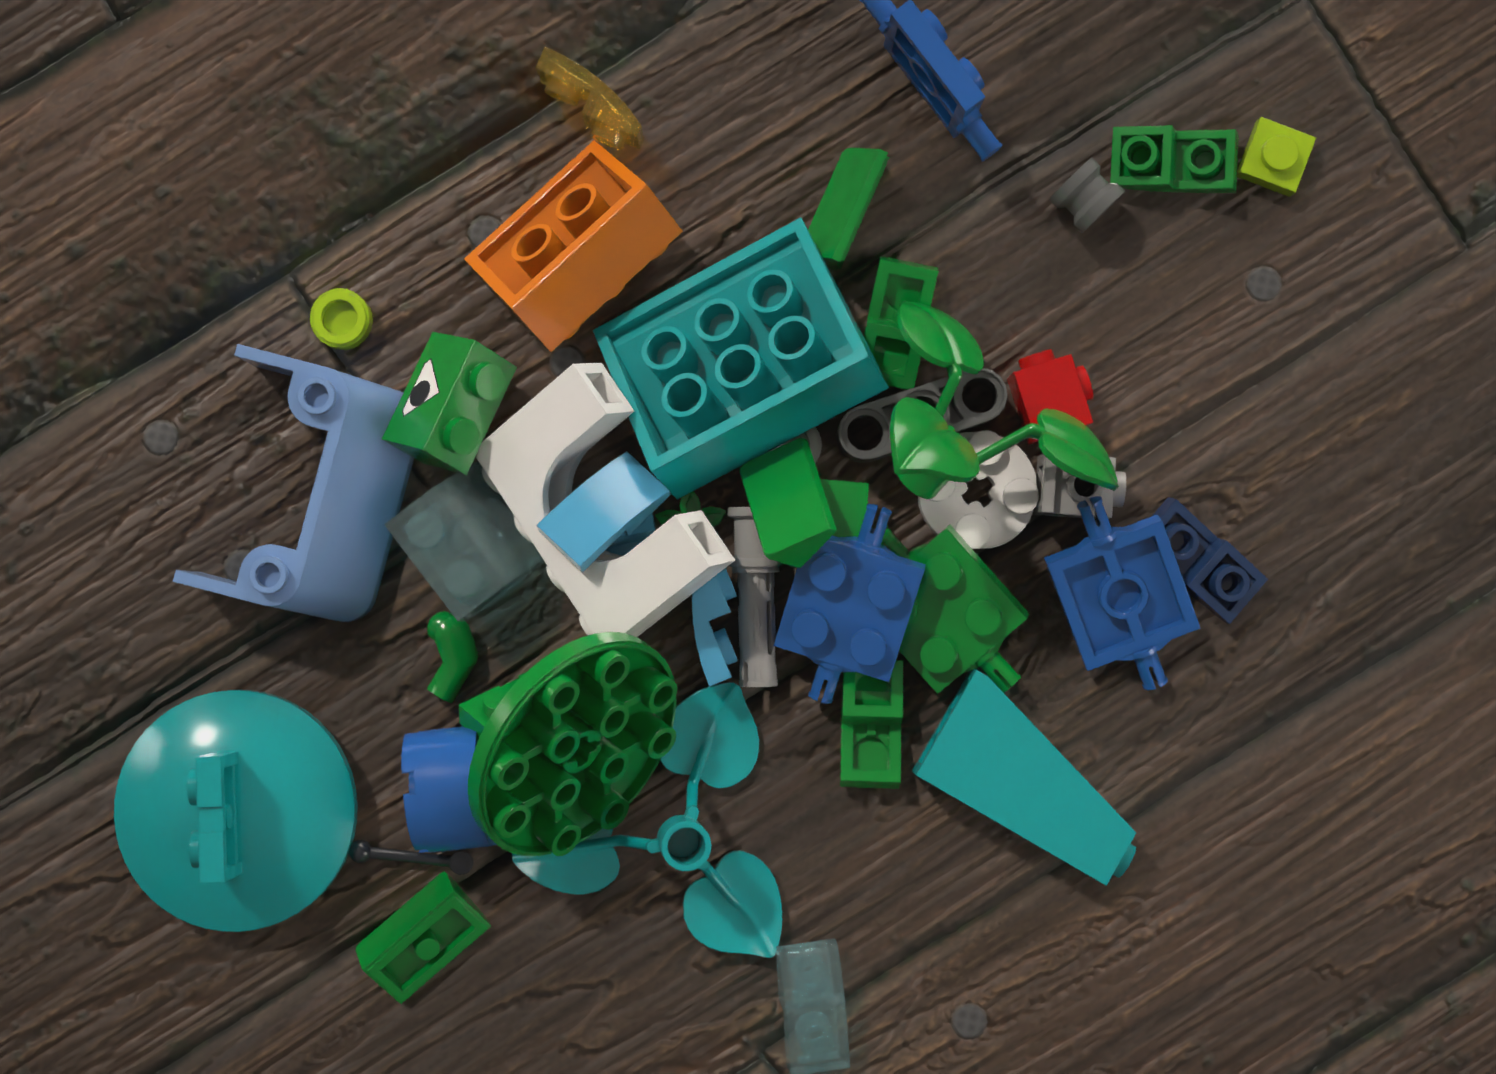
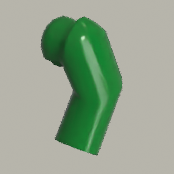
M441 611L433 615L427 625L428 636L435 640L442 659V664L428 685L427 690L439 698L453 703L477 663L478 650L469 624L460 615Z

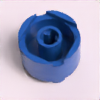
M461 726L418 731L404 735L401 770L402 774L409 773V793L403 794L404 809L412 846L415 850H419V853H435L497 845L476 824L469 806L468 776L473 753L478 742L476 731Z

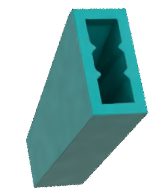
M975 669L969 671L912 772L1107 886L1112 875L1120 878L1129 867L1135 855L1136 846L1132 845L1131 842L1136 832L987 675Z

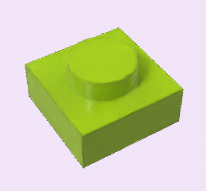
M1260 117L1255 122L1237 169V177L1291 197L1297 191L1316 137Z

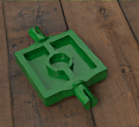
M951 524L929 543L915 547L910 551L887 525L881 544L897 556L926 564L899 651L937 694L958 676L977 669L979 666L1003 693L1006 692L1010 686L1012 687L1018 682L1021 675L1017 674L998 650L1004 638L1027 620L1030 615L1028 611Z

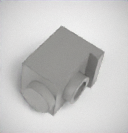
M1042 453L1037 458L1036 483L1039 491V500L1034 508V515L1082 518L1080 511L1077 509V504L1086 500L1094 519H1096L1089 498L1101 496L1108 519L1112 518L1113 507L1122 508L1124 505L1126 473L1115 471L1119 485L1115 491L1094 484L1092 494L1088 497H1083L1074 489L1076 477L1054 465ZM1109 457L1115 470L1116 458Z

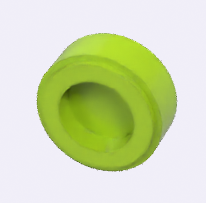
M337 288L326 291L317 298L310 312V324L314 334L320 341L334 349L348 350L359 346L367 339L372 329L373 316L367 302L357 293L348 289Z

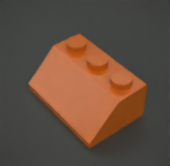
M593 140L467 255L464 260L536 338L552 352L564 340L572 337L579 330L580 326L604 303L616 297L622 291L625 284L651 260L661 256L668 245L683 230L648 185Z

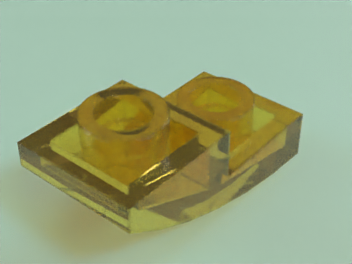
M544 47L536 65L540 82L547 85L544 91L551 97L573 106H577L580 99L586 101L581 114L585 126L592 129L590 137L597 142L616 150H623L625 143L640 149L644 140L642 126L620 97L583 66L554 50Z

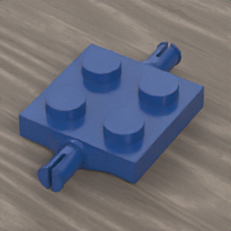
M859 0L880 25L879 30L885 36L883 45L953 138L962 133L981 157L982 162L996 153L1003 145L999 143L981 119L982 114L979 111L985 99V95L981 91L985 87L984 81L968 59L963 57L958 61L946 46L944 41L948 39V36L938 18L928 9L920 12L912 0H908L898 9L891 0Z
M1094 496L1089 499L1096 520H1094L1086 500L1077 504V509L1080 511L1088 537L1084 538L1076 546L1044 557L1086 670L1089 671L1113 661L1134 660L1143 683V689L1154 690L1156 687L1149 667H1151L1154 678L1160 687L1168 682L1157 651L1162 649L1172 639L1200 629V625L1161 518L1158 515H1154L1125 527H1111L1102 503V497Z
M867 504L858 537H836L832 535L801 568H797L774 642L775 647L807 656L814 663L818 664L808 696L818 701L823 682L827 680L821 703L830 704L833 702V696L841 672H858L889 682L925 571L926 564L897 556L881 544L892 511L882 507L876 528L873 529L872 524L878 505Z

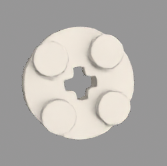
M989 430L960 434L972 445L976 453L1004 438ZM1017 445L979 465V474L975 478L977 480L988 478L993 486L987 492L991 499L987 506L983 507L978 501L971 502L968 505L963 500L961 495L968 489L965 482L949 481L933 499H924L918 496L921 514L928 527L936 535L951 524L972 549H991L1009 542L1026 527L1039 500V491L1037 489L1034 468L1027 455Z

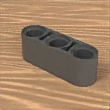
M985 368L976 375L965 371L962 372L961 381L943 417L947 425L953 426L957 433H961L982 426L997 417L1004 409L1007 401V389L1002 378L993 370ZM948 377L857 406L848 411L840 421L836 433L837 446L841 453L850 461L857 463L873 462L891 456L890 422L894 406L902 398L909 397L927 402L935 408L948 381ZM968 383H981L989 389L992 394V404L987 412H972L963 403L962 391L963 387ZM859 419L873 422L880 432L878 446L872 450L863 451L851 445L847 430L852 422Z

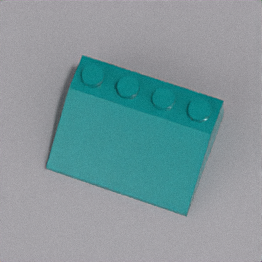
M801 217L593 330L612 379L634 410L628 417L650 471L676 499L689 494L744 465L748 461L763 455L889 388L859 326Z

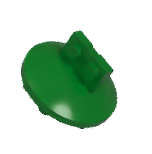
M621 632L596 633L563 645L541 659L527 672L519 675L517 679L501 687L498 685L459 704L460 724L465 728L476 731L478 738L469 769L468 800L472 816L479 828L494 843L513 854L541 856L553 853L556 856H564L571 852L578 843L588 839L601 829L610 830L617 827L625 819L629 810V804L645 786L656 769L660 758L672 749L676 741V731L673 729L676 712L677 684L666 660L655 649L638 637Z

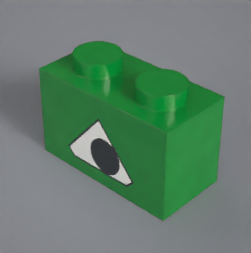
M432 332L382 440L426 465L467 475L517 367L476 340Z

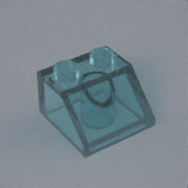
M479 461L471 465L467 475L457 473L434 486L384 524L457 621L470 620L545 562L533 543L527 541L517 530L514 523L515 516L502 496L486 483L482 475L483 467Z

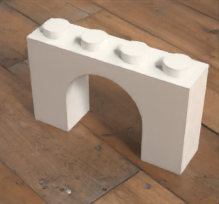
M602 363L572 364L481 443L475 457L483 467L482 475L486 483L502 496L514 514V523L519 533L527 541L533 543L547 564V574L552 583L566 593L580 614L579 621L585 633L592 635L603 632H621L638 637L734 562L735 559L702 510L674 515L625 555L604 551L583 573L539 532L536 525L572 493L575 471L586 452L634 412Z

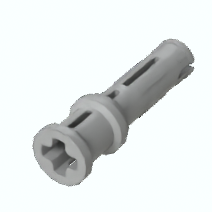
M727 507L728 517L734 519L733 557L735 561L729 567H732V573H737L740 647L739 686H777V665L774 646L776 639L774 572H780L782 563L770 560L764 555L750 507Z

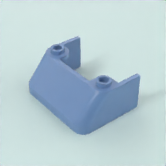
M237 344L234 356L255 367L292 376L288 389V404L291 412L303 424L328 431L296 550L273 544L262 545L253 549L244 558L237 581L203 572L176 570L173 582L264 606L341 622L358 620L367 615L376 602L414 460L412 456L382 440L403 392L325 366Z

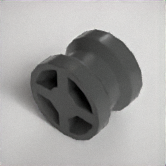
M1090 158L1049 198V201L1056 208H1066L1074 217L1073 225L1082 234L1124 194L1125 190L1118 183H1108L1100 175V165L1093 158Z

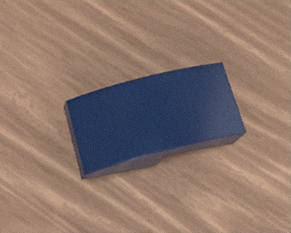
M1168 497L1152 516L1158 515L1163 521L1187 592L1222 621L1230 624L1266 583L1268 578L1227 540L1217 538L1177 499Z

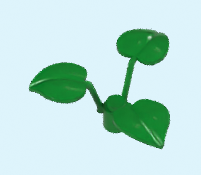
M904 300L901 302L900 308L896 312V320L904 340L922 358L934 365L946 367L948 373V381L935 408L921 400L905 397L894 406L892 411L890 442L894 473L898 474L901 482L912 493L924 499H933L949 481H972L979 474V465L1028 438L1039 440V448L1043 455L1063 471L1112 491L1119 487L1112 462L1099 439L1081 421L1055 409H1043L1037 415L1038 424L1030 423L976 453L972 445L957 433L953 426L947 425L943 417L961 381L962 371L976 375L983 369L984 359L981 349L972 334L950 315L929 305Z

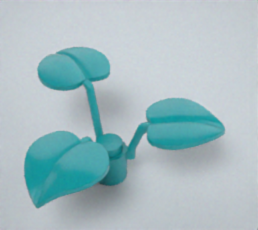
M721 683L701 689L683 700L676 707L673 729L676 731V741L672 749L665 756L661 757L660 760L669 771L676 774L690 775L687 782L686 810L684 815H676L667 819L659 828L657 838L647 839L627 835L611 836L613 829H601L588 839L578 843L571 852L564 856H556L553 853L541 856H521L512 853L514 864L526 876L540 885L562 893L589 894L605 888L616 879L620 864L613 847L624 846L648 850L650 853L661 852L671 867L680 871H692L698 868L705 875L689 885L683 899V918L689 931L700 943L721 952L751 954L766 958L774 957L777 952L782 930V905L779 889L770 869L753 854L741 850L732 851L724 855L714 869L707 861L711 852L710 836L697 821L699 815L698 785L700 779L714 788H727L746 778L757 761L759 753L757 726L746 705L740 686L735 683Z

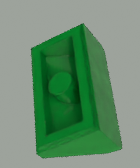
M852 147L842 152L808 229L828 268L835 271L842 268L889 160L888 152L881 149Z
M798 438L742 465L739 471L764 555L770 560L801 568L830 539L837 529L808 440Z
M443 871L356 946L355 951L362 970L396 1001L402 1004L488 930L491 924L456 881Z

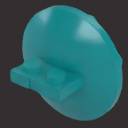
M227 690L200 695L184 701L168 710L144 731L134 744L121 769L114 799V823L119 849L124 862L137 884L152 901L176 918L189 924L210 930L241 932L256 930L282 922L302 911L326 891L343 867L353 843L357 824L358 802L353 773L348 760L331 732L317 718L297 704L276 695L253 690Z

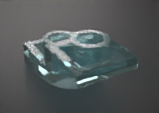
M836 939L777 946L779 1001L784 1011L786 1064L790 1074H812L850 1068L846 1005Z

